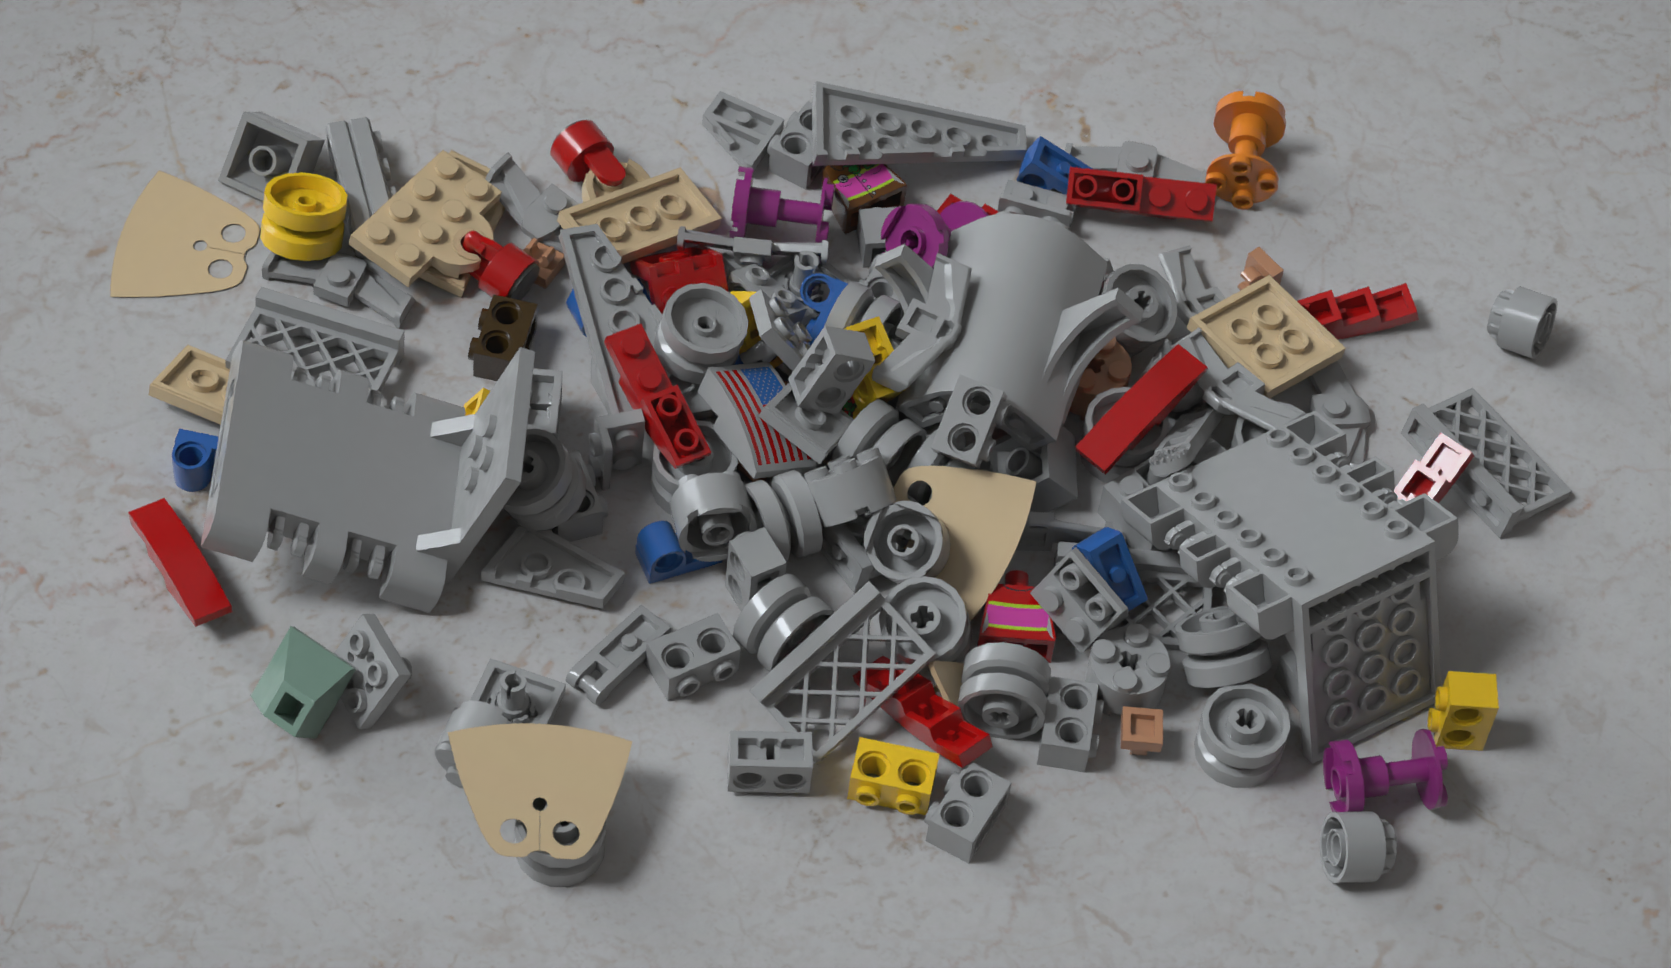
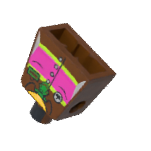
M886 164L827 165L823 171L822 187L824 178H828V184L834 185L832 212L844 234L857 229L859 209L904 206L907 184Z

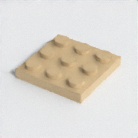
M1270 275L1190 318L1187 329L1190 332L1197 328L1202 330V336L1227 368L1239 362L1265 383L1263 395L1268 398L1274 397L1341 359L1346 349Z

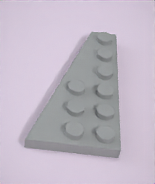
M818 81L815 82L812 90L813 166L1023 160L1027 151L1025 125Z
M598 224L561 229L559 239L608 415L633 410L618 382L620 374L604 341L606 336L641 323L654 348L655 334L663 315L655 304L651 305L643 293V287L636 277H631L621 263V256ZM664 368L672 386L678 384L695 420L717 416L698 393L701 384L682 381Z

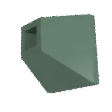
M290 626L252 692L251 697L264 717L292 736L316 739L356 668L296 627Z

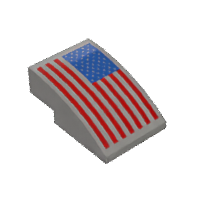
M769 362L708 367L698 393L718 416L712 429L753 479L774 477L792 470H796L799 473H807L816 469L817 464L815 460L758 416L763 408L786 386Z

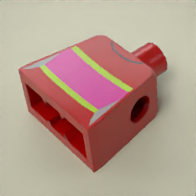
M1021 570L1009 571L1005 575V584H997L992 594H988L977 647L987 643L1002 642L1022 645L1036 651L1048 663H1051L1055 645L1053 620L1030 594L1035 587L1029 586V576L1026 572Z

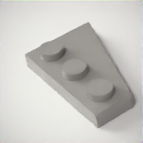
M520 525L481 571V581L602 609L625 579V572L549 530L534 531Z

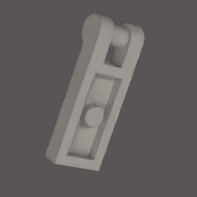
M640 605L570 669L565 679L566 682L574 689L581 688L587 693V699L597 706L607 699L611 690L646 659L647 642L671 633V627L643 605ZM595 670L603 674L598 680L590 675Z

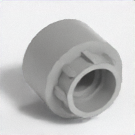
M1521 286L1517 287L1515 291L1509 289L1502 291L1492 306L1487 331L1491 337L1497 339L1499 347L1536 359L1543 351L1551 334L1557 314V299Z
M1372 811L1331 812L1325 817L1320 833V857L1325 875L1331 882H1375L1382 873H1388L1392 869L1397 855V841L1394 829L1385 819L1380 820L1378 815Z

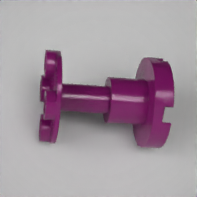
M739 166L738 174L744 177V180L736 179L731 221H733L732 227H736L737 231H730V238H745L748 224L776 228L777 221L779 220L816 225L815 243H822L823 240L828 241L829 221H823L824 210L832 211L834 185L828 184V178H824L820 203L781 198L780 190L753 187L754 168Z
M958 201L951 204L941 214L926 204L914 203L899 206L893 209L886 217L881 230V240H885L887 251L905 244L934 269L937 253L947 257L951 232L986 217L988 214L979 205L970 201Z
M1419 729L1415 732L1412 741V759L1385 763L1381 755L1358 758L1354 746L1347 739L1329 742L1331 747L1325 748L1323 756L1325 788L1333 789L1336 801L1329 802L1332 812L1364 811L1366 798L1386 796L1389 792V787L1413 783L1416 784L1419 796L1426 808L1433 810L1438 807L1447 806L1448 795L1442 775V770H1446L1448 767L1447 753L1444 746H1436L1429 729Z

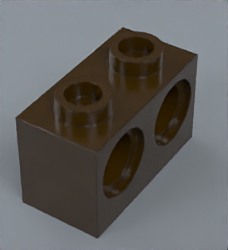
M493 294L489 309L483 308L480 313L478 330L481 332L479 338L473 337L469 346L468 359L473 360V376L498 381L520 347L530 350L537 330L538 304Z

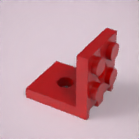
M702 245L685 248V251L673 250L643 256L630 261L632 274L648 281L651 303L656 305L662 315L666 303L673 293L686 285L706 283L728 291L722 253Z

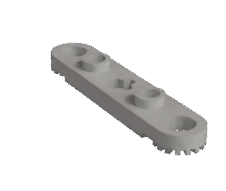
M1201 400L1202 404L1199 402L1197 405L1186 410V414L1180 416L1154 451L1153 457L1149 458L1153 474L1155 476L1168 475L1188 466L1195 460V456L1207 439L1213 435L1214 429L1225 414L1216 411L1204 400Z

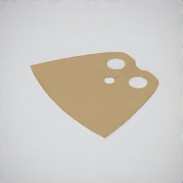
M159 170L137 199L120 234L112 266L110 297L176 296L215 292L234 287L243 280L247 269L244 255L248 249L255 246L260 232L259 226L250 216L200 187ZM237 224L244 228L245 237L238 242H228L222 238L221 232L227 225ZM197 241H204L207 247L202 251L194 249L193 244ZM226 260L232 265L233 269L229 276L215 278L209 274L208 267L213 261Z
M917 466L908 468L900 475L894 486V493L897 499L895 502L910 501L907 492L911 484L916 481H924L930 485L932 497L923 506L943 522L949 532L951 544L948 561L935 578L943 580L956 589L964 601L971 621L987 601L988 594H992L1016 551L1030 512L1036 481L967 468L947 466ZM910 538L904 549L912 548L915 541Z
M498 724L448 732L456 768L477 824L490 847L499 855L506 857H525L534 851L547 852L556 859H579L591 849L601 833L619 790L633 742L597 731L551 724ZM536 798H544L548 804L547 808L543 811H538L533 807V801ZM509 819L520 820L526 826L527 835L519 843H509L501 836V825ZM564 821L576 825L580 834L576 843L568 846L559 844L553 837V828L556 824Z

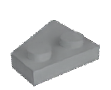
M719 91L704 112L702 121L703 126L740 166L754 168V170L767 153V148L772 138L776 134L779 135L784 129L783 118L722 91Z

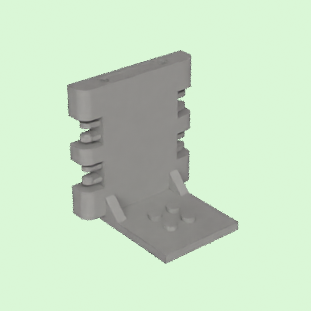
M240 340L232 353L201 547L253 562L262 548L267 532V548L272 550H278L283 536L291 538V555L302 557L306 547L302 577L331 584L341 568L343 559V570L352 573L358 567L359 560L363 559L368 561L367 577L377 580L383 566L379 599L430 613L441 596L444 583L449 584L521 483L535 351L520 347L477 412L465 416L464 407L415 392L410 396L405 406L404 399L395 396L390 402L389 409L381 407L382 395L380 391L372 389L368 395V378L343 370H338L332 381L330 376L320 374L315 386L306 384L307 369L296 367L293 379H291L293 355Z
M1312 411L1280 427L1273 428L1256 438L1181 472L1174 473L1166 479L1121 499L1122 517L1128 525L1157 549H1178L1183 571L1205 588L1224 587L1229 609L1263 638L1275 639L1285 634L1296 656L1303 756L1311 763L1323 759L1325 748L1331 747L1329 745L1331 741L1347 739L1353 744L1435 703L1436 689L1438 686L1442 687L1436 561L1446 557L1453 551L1459 537L1458 518L1424 493L1409 501L1404 499L1397 500L1398 496L1394 492V469L1378 457L1371 458L1361 464L1350 463L1351 460L1346 456V433L1317 411Z

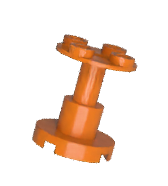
M1235 91L1221 98L1216 106L1213 125L1217 135L1228 143V148L1232 154L1220 156L1209 164L1205 183L1217 184L1216 195L1221 199L1231 202L1237 209H1250L1253 203L1269 199L1278 189L1279 177L1276 169L1272 164L1260 157L1264 153L1265 148L1275 145L1283 138L1286 128L1285 108L1273 96L1255 91V96H1243V91Z

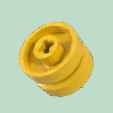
M304 172L286 173L274 177L266 184L264 191L263 210L265 213L262 218L260 235L264 246L274 254L293 260L313 261L334 256L342 249L345 224L343 220L345 219L348 195L343 186L333 179L319 174Z

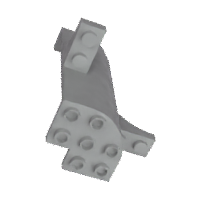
M1001 211L995 215L980 218L951 232L947 257L972 268L961 320L962 331L954 346L949 350L943 351L910 387L899 395L896 407L921 428L940 422L959 374L1001 389L1007 394L1005 402L1010 403L1009 412L1002 426L997 425L1030 451L1057 441L1070 394L1080 375L1107 343L1124 330L1141 322L1144 310L1120 288L1099 295L1108 262L1080 237L1071 232L1065 224L1051 222L1035 216ZM905 244L878 255L874 268L890 284L902 305L904 313L913 298L923 303L927 302L934 270L929 264ZM985 395L976 396L970 403V410L977 407L985 413L990 407V398Z

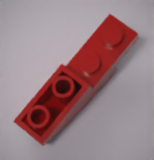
M1070 167L1066 204L1157 218L1213 222L1217 184Z
M640 323L606 336L604 344L620 374L618 382L633 410L642 409L646 432L670 464L677 469L711 455L712 452L678 384L672 386L642 324Z

